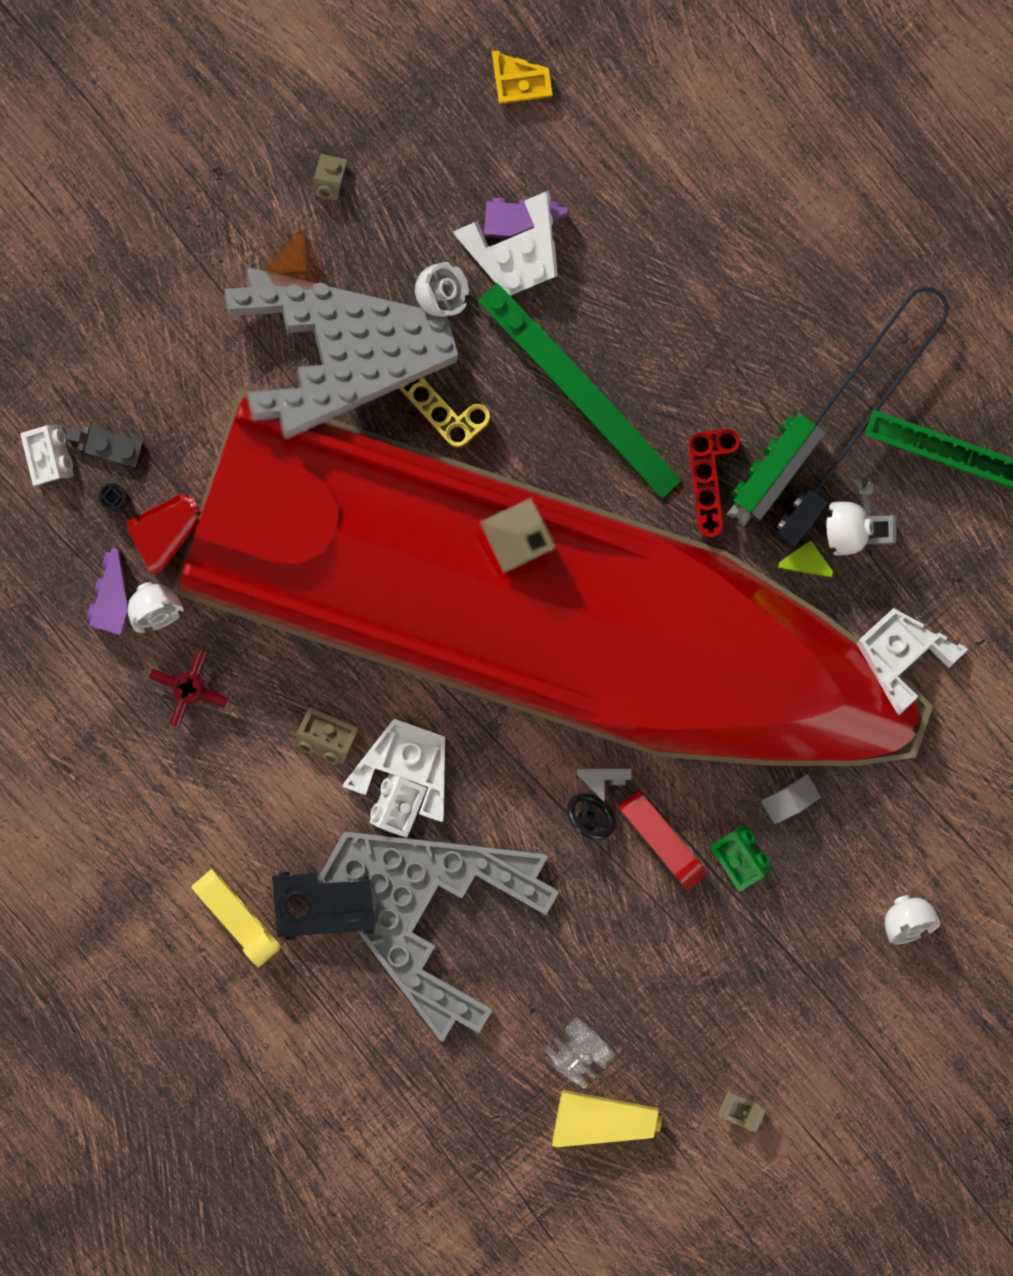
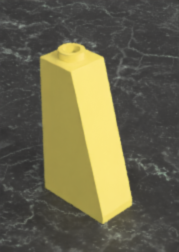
M562 1090L552 1146L565 1147L654 1138L655 1131L660 1132L662 1116L658 1115V1108Z

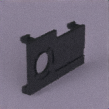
M280 872L279 876H272L277 937H285V940L296 939L295 936L355 931H363V934L374 933L373 896L369 876L359 877L357 881L319 884L318 873L290 875V872ZM293 894H301L308 901V911L303 917H293L287 911V900Z

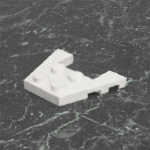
M549 191L524 201L535 227L498 244L488 246L478 221L453 231L455 236L493 281L498 283L510 296L558 276L555 242L552 238L551 225L553 220L552 214H550L549 201L551 199Z
M893 608L859 639L857 645L895 711L900 715L918 697L899 678L908 667L930 649L950 668L968 649L961 644L956 646L947 641V637L941 633L934 634L923 628L924 624Z
M393 719L344 782L343 787L366 795L374 770L385 771L427 786L428 790L419 814L442 822L444 818L445 736Z

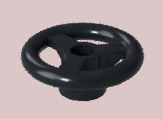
M580 793L569 800L567 816L571 825L578 833L593 840L606 839L613 833L615 829L614 814L602 799L592 794ZM582 801L583 811L576 817L575 806ZM592 803L598 806L603 811V813L606 816V819L600 817L595 810H593ZM595 828H604V829H605L604 831H601V832H594V831H593Z

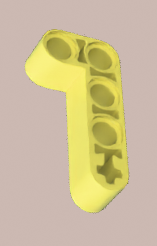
M423 377L418 379L420 382L412 385L409 392L405 389L409 387V384L398 388L444 440L454 448H462L467 445L489 424L490 415L485 406L474 404L458 417ZM419 388H424L429 392V398L424 402H418L414 399V392ZM442 408L446 410L447 418L443 422L433 420L432 412L435 409ZM475 410H481L486 418L483 423L474 424L470 420V414ZM455 428H460L464 430L466 435L463 441L454 442L450 438V432Z
M211 868L191 886L200 899L242 945L244 953L258 968L281 949L275 938L214 869Z

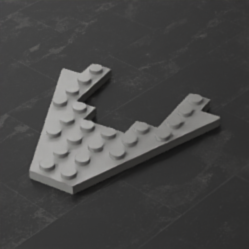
M346 831L343 833L318 877L320 883L357 881L359 877L369 876L372 885L375 930L373 934H363V931L357 932L442 1042L445 1040L455 1020L480 1033L493 1009L422 969L435 945L412 931L438 885L463 898L476 875L547 915L559 893L557 889L536 878L548 858V855L543 853Z

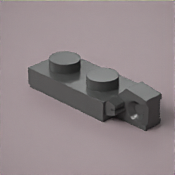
M84 426L83 432L69 428L66 436L67 440L79 443L78 450L84 451L86 454L134 468L137 467L144 443L143 441Z

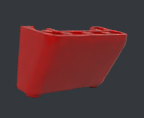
M183 492L126 521L127 529L151 576L162 572L198 524L197 516L201 515L192 495L186 498Z

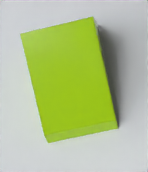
M811 540L777 563V569L828 578L832 577L833 574L832 569Z

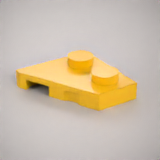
M492 51L499 104L552 97L549 68L528 63L526 60L517 57L513 58L501 54L499 51Z

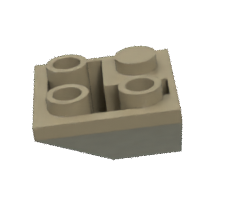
M531 499L480 522L504 573L555 548Z

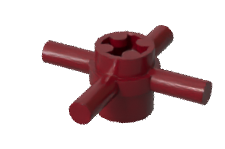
M198 648L190 671L182 673L177 677L152 669L149 679L172 687L173 695L178 700L169 725L179 728L187 706L197 703L201 699L223 708L226 707L228 698L205 689L204 681L199 676L208 652ZM190 680L193 682L192 686L196 688V692L185 695L183 694L182 686Z

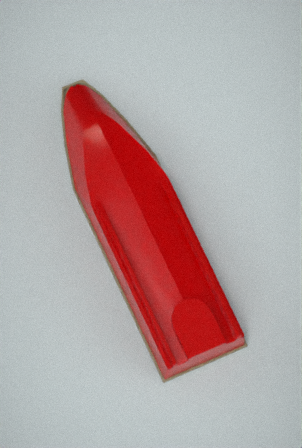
M240 388L199 510L201 515L197 516L199 522L192 531L173 587L176 595L658 757L767 766H859L916 758L933 706L901 674L899 678L918 697L899 715L857 645L859 639L823 612L727 551L334 419H329L289 438H284L280 418L252 420L248 403V393L250 391ZM531 499L555 548L504 573L480 522Z

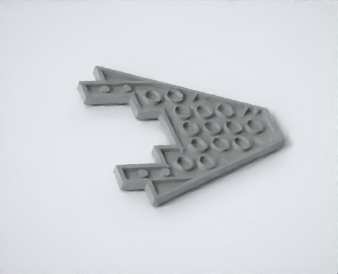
M247 268L249 287L225 289L224 297L229 316L282 313L287 333L314 331L322 365L298 367L297 376L300 388L248 393L252 420L280 418L284 438L296 435L457 362L458 353L448 316L436 317L419 307L329 287L324 283H312L253 268Z

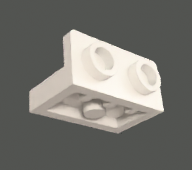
M61 424L46 425L20 433L33 486L74 476L72 470L73 463L69 457L66 435Z
M389 773L381 785V794L378 802L372 807L370 823L407 838L427 788Z

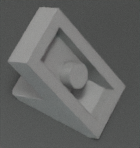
M631 768L577 769V775L603 801H605L604 780H609V785H626V780H632Z

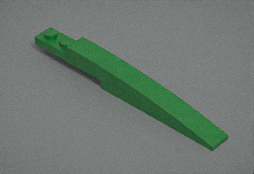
M498 283L478 300V303L550 378L551 382L661 499L682 481L575 363Z
M876 410L872 411L864 436L1013 490V458Z

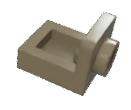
M320 154L313 179L312 195L323 199L338 200L347 164L346 159Z
M728 1091L717 1116L756 1133L758 1127L763 1122L766 1108L753 1100Z

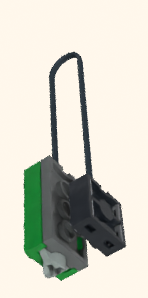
M921 287L914 290L906 298L814 423L800 413L795 418L791 415L779 429L783 433L779 439L774 437L763 451L766 457L763 461L759 459L755 461L746 473L750 476L746 483L741 481L731 493L734 499L730 504L733 506L726 515L732 519L735 517L742 527L750 519L756 523L761 520L824 436L825 432L817 427V424L909 301L917 293L923 291L935 293L944 304V315L874 409L879 411L948 316L949 305L947 299L939 290L933 287ZM871 414L814 491L809 490L806 493H799L790 505L793 508L790 515L786 513L782 515L774 526L777 530L774 536L789 548L797 545L828 502L817 495V492L867 427Z

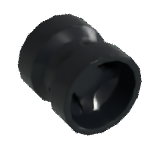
M105 484L99 491L98 498L100 504L110 511L122 510L128 502L126 490L118 484Z

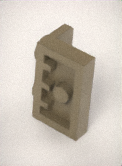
M309 707L296 734L294 745L298 746L303 752L322 756L325 761L331 764L338 763L343 765L359 728Z

